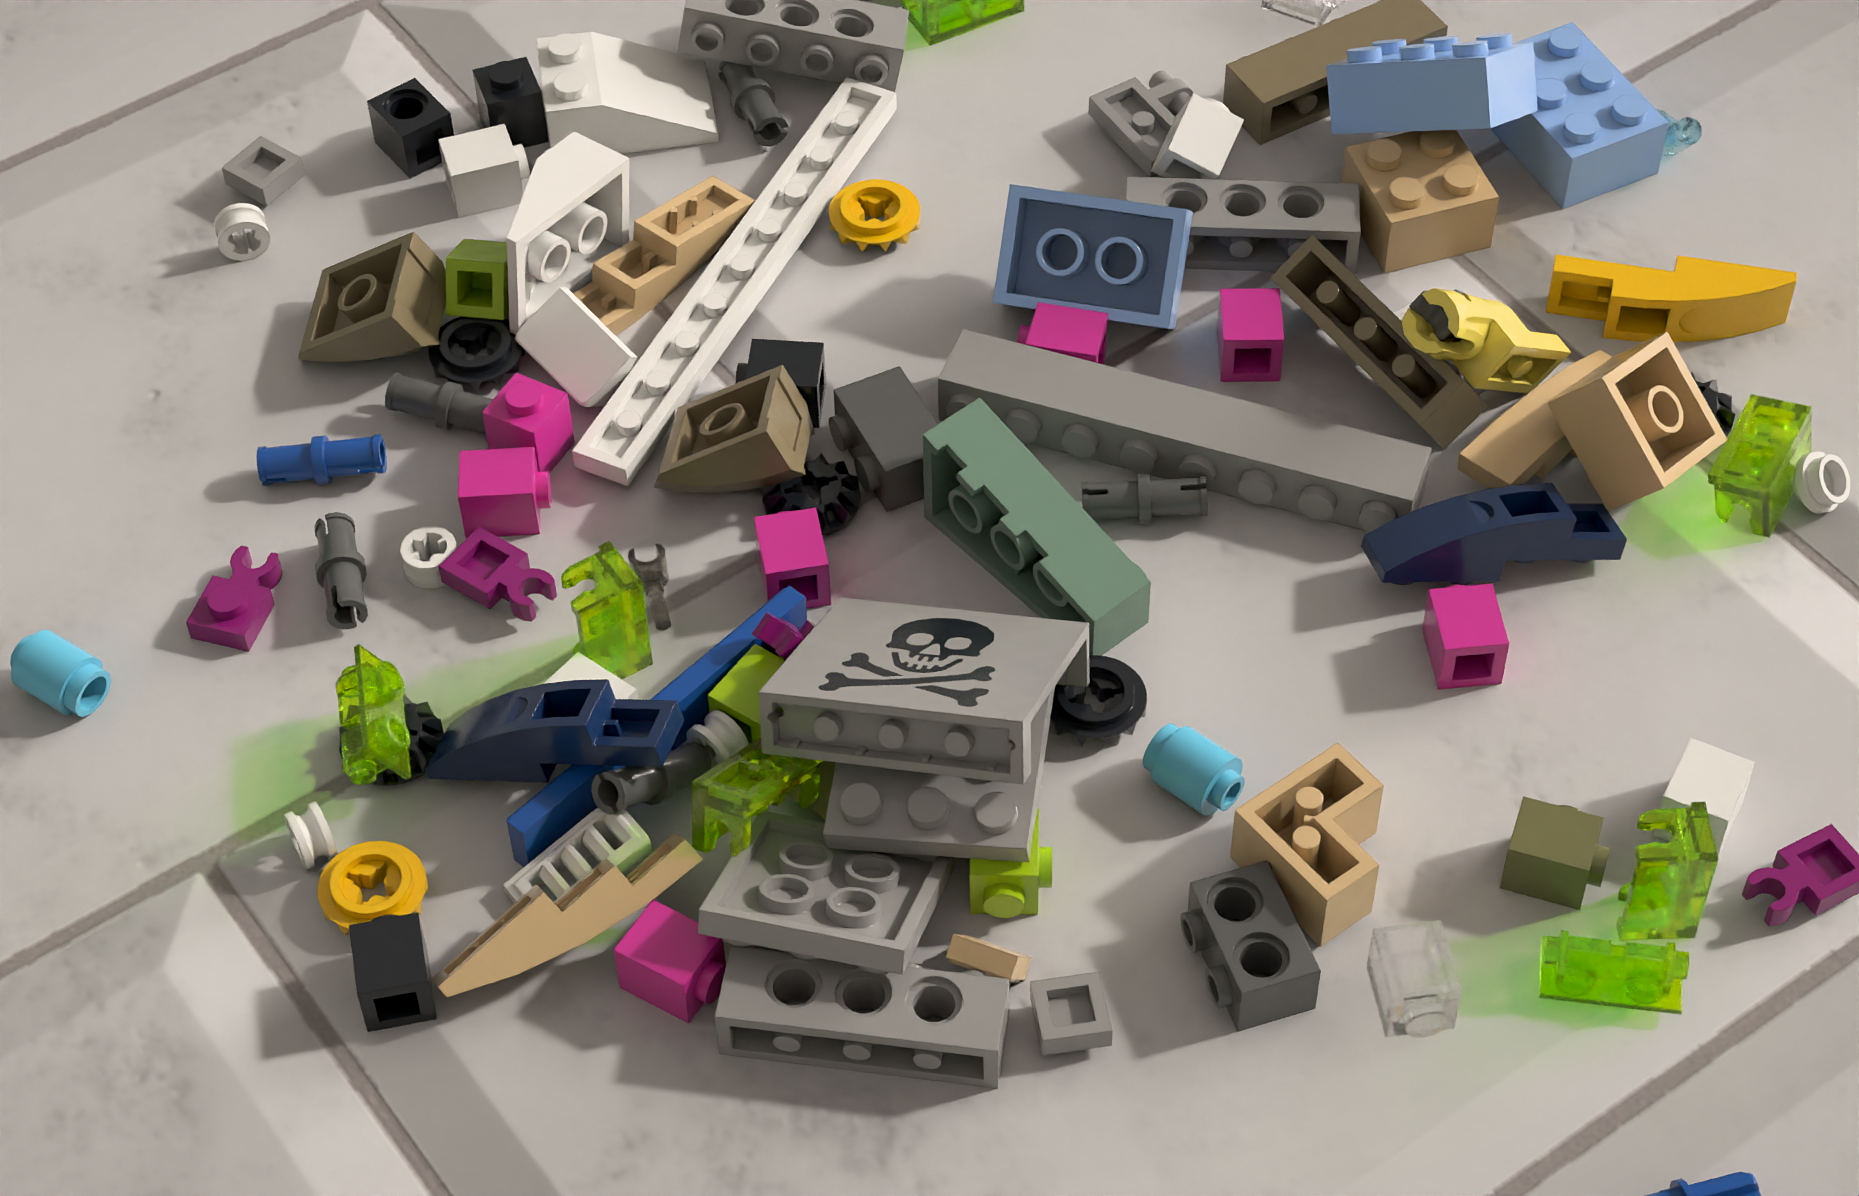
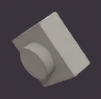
M262 136L258 137L221 167L226 185L265 206L271 204L306 175L303 160L300 156Z
M1099 972L1030 981V999L1042 1056L1112 1046L1113 1030Z

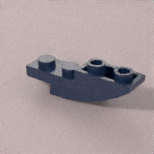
M1537 483L1485 489L1455 496L1419 508L1364 535L1361 547L1382 583L1410 585L1414 582H1450L1465 585L1471 582L1499 581L1505 561L1527 564L1533 563L1536 560H1571L1578 563H1588L1593 560H1620L1627 538L1603 503H1566L1553 483Z
M608 679L571 680L540 684L491 698L466 711L451 722L425 771L429 779L548 783L557 764L663 767L684 722V718L677 700L616 699Z

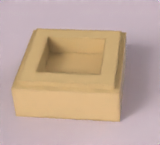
M953 934L945 957L949 959L950 963L970 970L985 972L991 977L1007 978L1009 982L1025 980L1032 960L1031 956L969 935Z

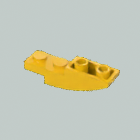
M1556 254L1548 292L1546 313L1604 321L1602 338L1646 342L1665 332H1668L1673 342H1696L1731 338L1786 323L1797 282V272L1679 255L1676 258L1674 271Z

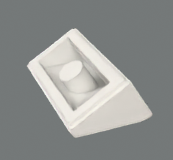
M560 287L525 322L515 336V340L583 407L605 406L627 377L637 358L567 287Z

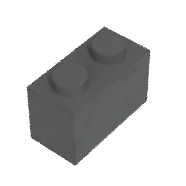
M898 366L834 389L835 416L829 418L830 432L837 448L841 452L848 450L854 459L855 471L864 491L867 493L874 491L886 512L924 499L923 434L938 423L901 367Z

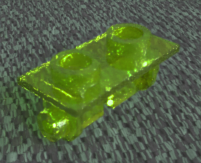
M358 644L354 647L355 665L343 669L341 676L335 683L340 725L349 730L341 734L342 770L350 777L351 782L357 785H367L374 782L377 774L387 768L406 780L411 777L408 752L411 740L405 722L403 695L405 694L404 680L392 663L382 661Z
M1561 930L1559 937L1542 936L1539 998L1681 1015L1682 980L1687 979L1689 952L1676 951L1675 943L1667 942L1666 946L1626 942L1625 945L1612 944V940L1569 936V931Z

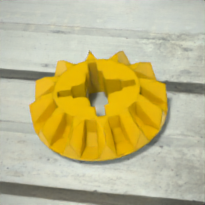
M882 179L859 181L846 186L832 199L829 206L830 230L838 232L842 244L856 242L861 252L865 251L870 245H878L886 252L892 241L907 244L910 232L919 230L920 204L916 196L908 188L896 182ZM869 215L873 219L865 221V216ZM882 215L885 216V221L881 222L879 219H876Z
M368 841L343 850L326 865L319 878L317 887L318 901L325 919L336 923L345 936L350 933L349 925L368 922L382 915L392 914L401 916L417 912L421 914L422 899L424 894L429 892L426 872L417 855L408 848L389 841ZM380 882H384L387 893L385 897L374 895L368 902L363 901L360 890L362 887L374 889Z

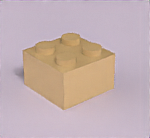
M1457 130L1410 131L1345 147L1341 183H1359L1361 235L1384 274L1491 247L1499 196Z
M1668 332L1613 356L1547 402L1557 419L1561 432L1567 437L1585 469L1590 484L1597 491L1608 511L1664 489L1727 441L1725 434Z

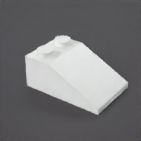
M595 32L563 33L556 36L536 38L551 148L573 132L620 154L719 142L705 60Z
M573 132L552 148L547 149L536 159L507 235L509 325L511 333L516 335L525 322L560 287H567L574 293L592 280L593 263L629 242L628 157Z

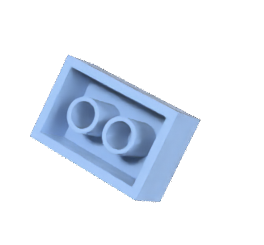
M1573 22L1516 42H1533L1538 111L1490 129L1562 209L1658 174L1669 122Z
M1511 33L1481 35L1476 37V41L1460 43L1458 42V36L1424 39V44L1406 45V39L1372 42L1371 47L1347 50L1346 60L1326 65L1332 134L1486 129L1538 111L1533 42L1512 43Z
M1010 184L992 303L1036 309L1037 303L1040 302L1108 313V320L1175 329L1193 212L1182 208Z

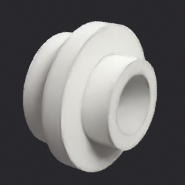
M1815 451L1804 454L1799 458L1792 479L1793 489L1797 498L1811 512L1816 514L1831 512L1837 507L1838 503H1842L1847 499L1850 492V477L1844 462L1834 454L1826 455Z

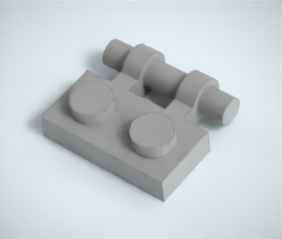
M1163 70L1152 75L1149 80L1150 89H1147L1134 77L1089 97L1088 114L1149 177L1158 175L1152 172L1151 169L1175 119L1173 115L1178 114L1193 94V91L1181 79H1172Z

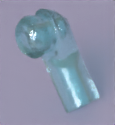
M1656 109L1669 122L1662 155H1677L1699 141L1702 136V128L1697 120L1685 117L1677 121L1665 111Z

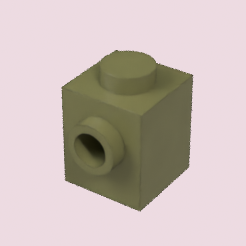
M1523 796L1508 847L1500 888L1580 910L1587 884L1601 887L1611 849L1610 847L1598 844L1604 817L1582 812L1572 806L1555 805Z

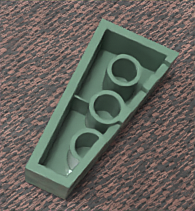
M980 397L923 434L924 517L1039 617L1089 623V655L1101 656L1148 623L1151 582L1146 574L1125 555Z

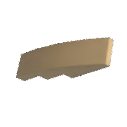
M712 175L634 221L633 240L594 262L592 282L573 294L617 336L672 294L726 242L755 200Z
M1598 350L1570 364L1534 388L1499 416L1459 453L1457 469L1491 489L1525 484L1534 474L1544 478L1568 453L1577 457L1567 437L1561 432L1557 419L1547 402L1612 358V356Z
M674 833L626 877L608 859H604L555 904L536 884L432 978L446 997H450L518 975L586 943L641 909L703 859L685 838Z

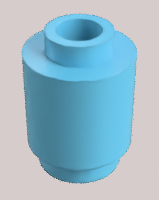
M41 630L34 635L26 636L16 645L11 654L10 666L13 684L64 715L75 713L81 717L88 716L102 704L107 696L111 677L103 669L101 661L50 630Z
M1173 723L1165 725L1154 735L1143 756V767L1151 772V778L1154 783L1205 816L1213 814L1218 809L1221 811L1229 809L1240 796L1245 784V779L1241 776L1243 767L1241 759L1190 726L1179 728Z

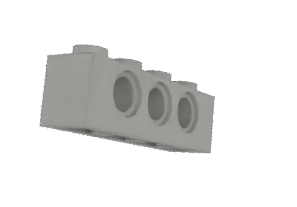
M686 0L677 52L841 84L848 77L895 92L904 53L909 10L859 0Z
M1127 177L1126 201L1182 208L1193 212L1184 269L1277 271L1313 235L1352 274L1356 273L1361 233L1359 183Z
M731 945L715 1013L719 1054L998 1089L1009 1020V979L991 977L985 972L977 970L957 973L924 969L913 963H908L903 975L891 972L870 973L856 965L821 958L814 960L801 959L793 956L790 952L762 946L749 948ZM791 1000L806 1001L799 1005L785 1004L786 1002ZM861 1008L875 1009V1011L866 1014L853 1012ZM932 1016L945 1018V1020L940 1022H928L923 1019Z

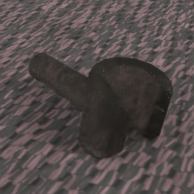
M657 543L655 544L657 558L648 562L637 560L633 548L628 552V561L632 584L636 589L646 593L656 629L662 631L671 627L663 588L669 581L665 549L661 544Z

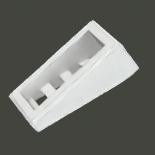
M597 808L503 884L504 892L515 904L536 884L540 887L545 883L557 898L553 901L555 904L593 870L585 860L589 856L594 855L599 864L604 859H608L626 877L652 853L651 841L626 809L609 815ZM614 842L619 848L614 850L609 844ZM566 870H569L577 879V882L571 887L560 875Z

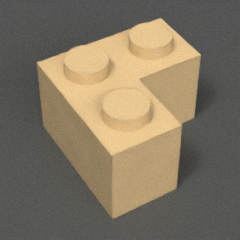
M1338 742L1235 809L1230 858L1240 868L1268 861L1299 926L1320 947L1372 912L1379 864L1359 844L1376 834L1384 785Z

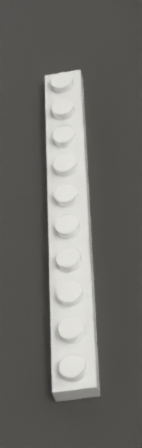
M848 77L845 78L574 447L572 454L575 468L629 486L673 424L677 408L687 404L895 113L897 110L896 92Z

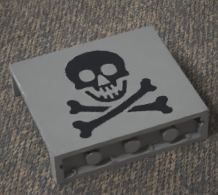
M840 597L759 691L762 754L1024 785L1031 774V721L1056 684L1087 687L1090 683L1089 623ZM777 707H781L784 712L779 711Z

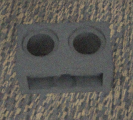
M1262 861L1190 882L1188 910L1180 915L1182 932L1192 953L1201 951L1208 967L1206 969V981L1210 996L1218 1009L1227 1008L1237 1032L1315 1009L1321 970L1268 861ZM1225 918H1235L1241 921L1233 922L1228 921ZM1250 973H1263L1269 977H1255L1250 975Z

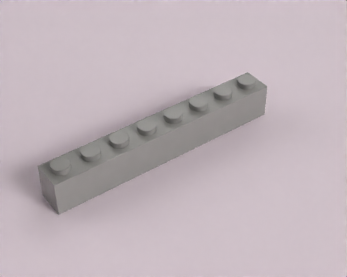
M962 329L938 377V416L941 421H944L980 397L1022 443L1049 448L1078 458H1087L1125 468L1135 473L1150 474L1163 479L1200 478V476H1206V489L1209 491L1244 499L1254 504H1263L1305 515L1315 520H1324L1363 530L1368 533L1398 517L1417 510L1426 488L1431 447Z

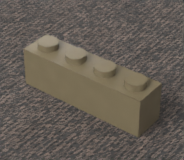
M1380 0L1372 5L1226 64L1223 104L1231 113L1244 119L1242 127L1259 145H1262L1330 116L1326 65L1346 60L1347 50L1371 47L1372 42L1390 39H1406V45L1424 44V39L1447 36L1448 26L1421 0Z
M1313 235L1270 277L1444 449L1488 407L1477 393L1443 360L1433 359L1428 353L1414 348L1404 335L1402 321Z

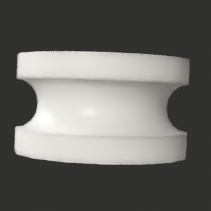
M249 203L232 204L222 209L215 217L213 225L219 248L226 257L233 260L246 261L263 254L269 247L271 239L264 213L259 207ZM236 231L239 235H232V233Z
M424 526L413 530L405 536L401 543L400 554L404 562L405 575L412 584L422 588H438L446 585L441 581L439 565L457 548L453 534L445 528L438 526ZM431 553H436V554H433V555H432V557L430 558V561H426V560H428V558L430 557V554H431Z
M713 710L706 715L704 719L705 726L700 724L694 725L686 733L687 742H695L703 746L710 756L712 764L711 773L719 777H725L732 771L733 761L737 763L744 762L750 756L751 746L742 729L732 718L719 710Z
M314 801L307 804V811L302 815H295L292 811L283 814L292 843L306 870L315 867L314 862L318 857L326 856L329 860H332L338 854L329 826L317 802Z

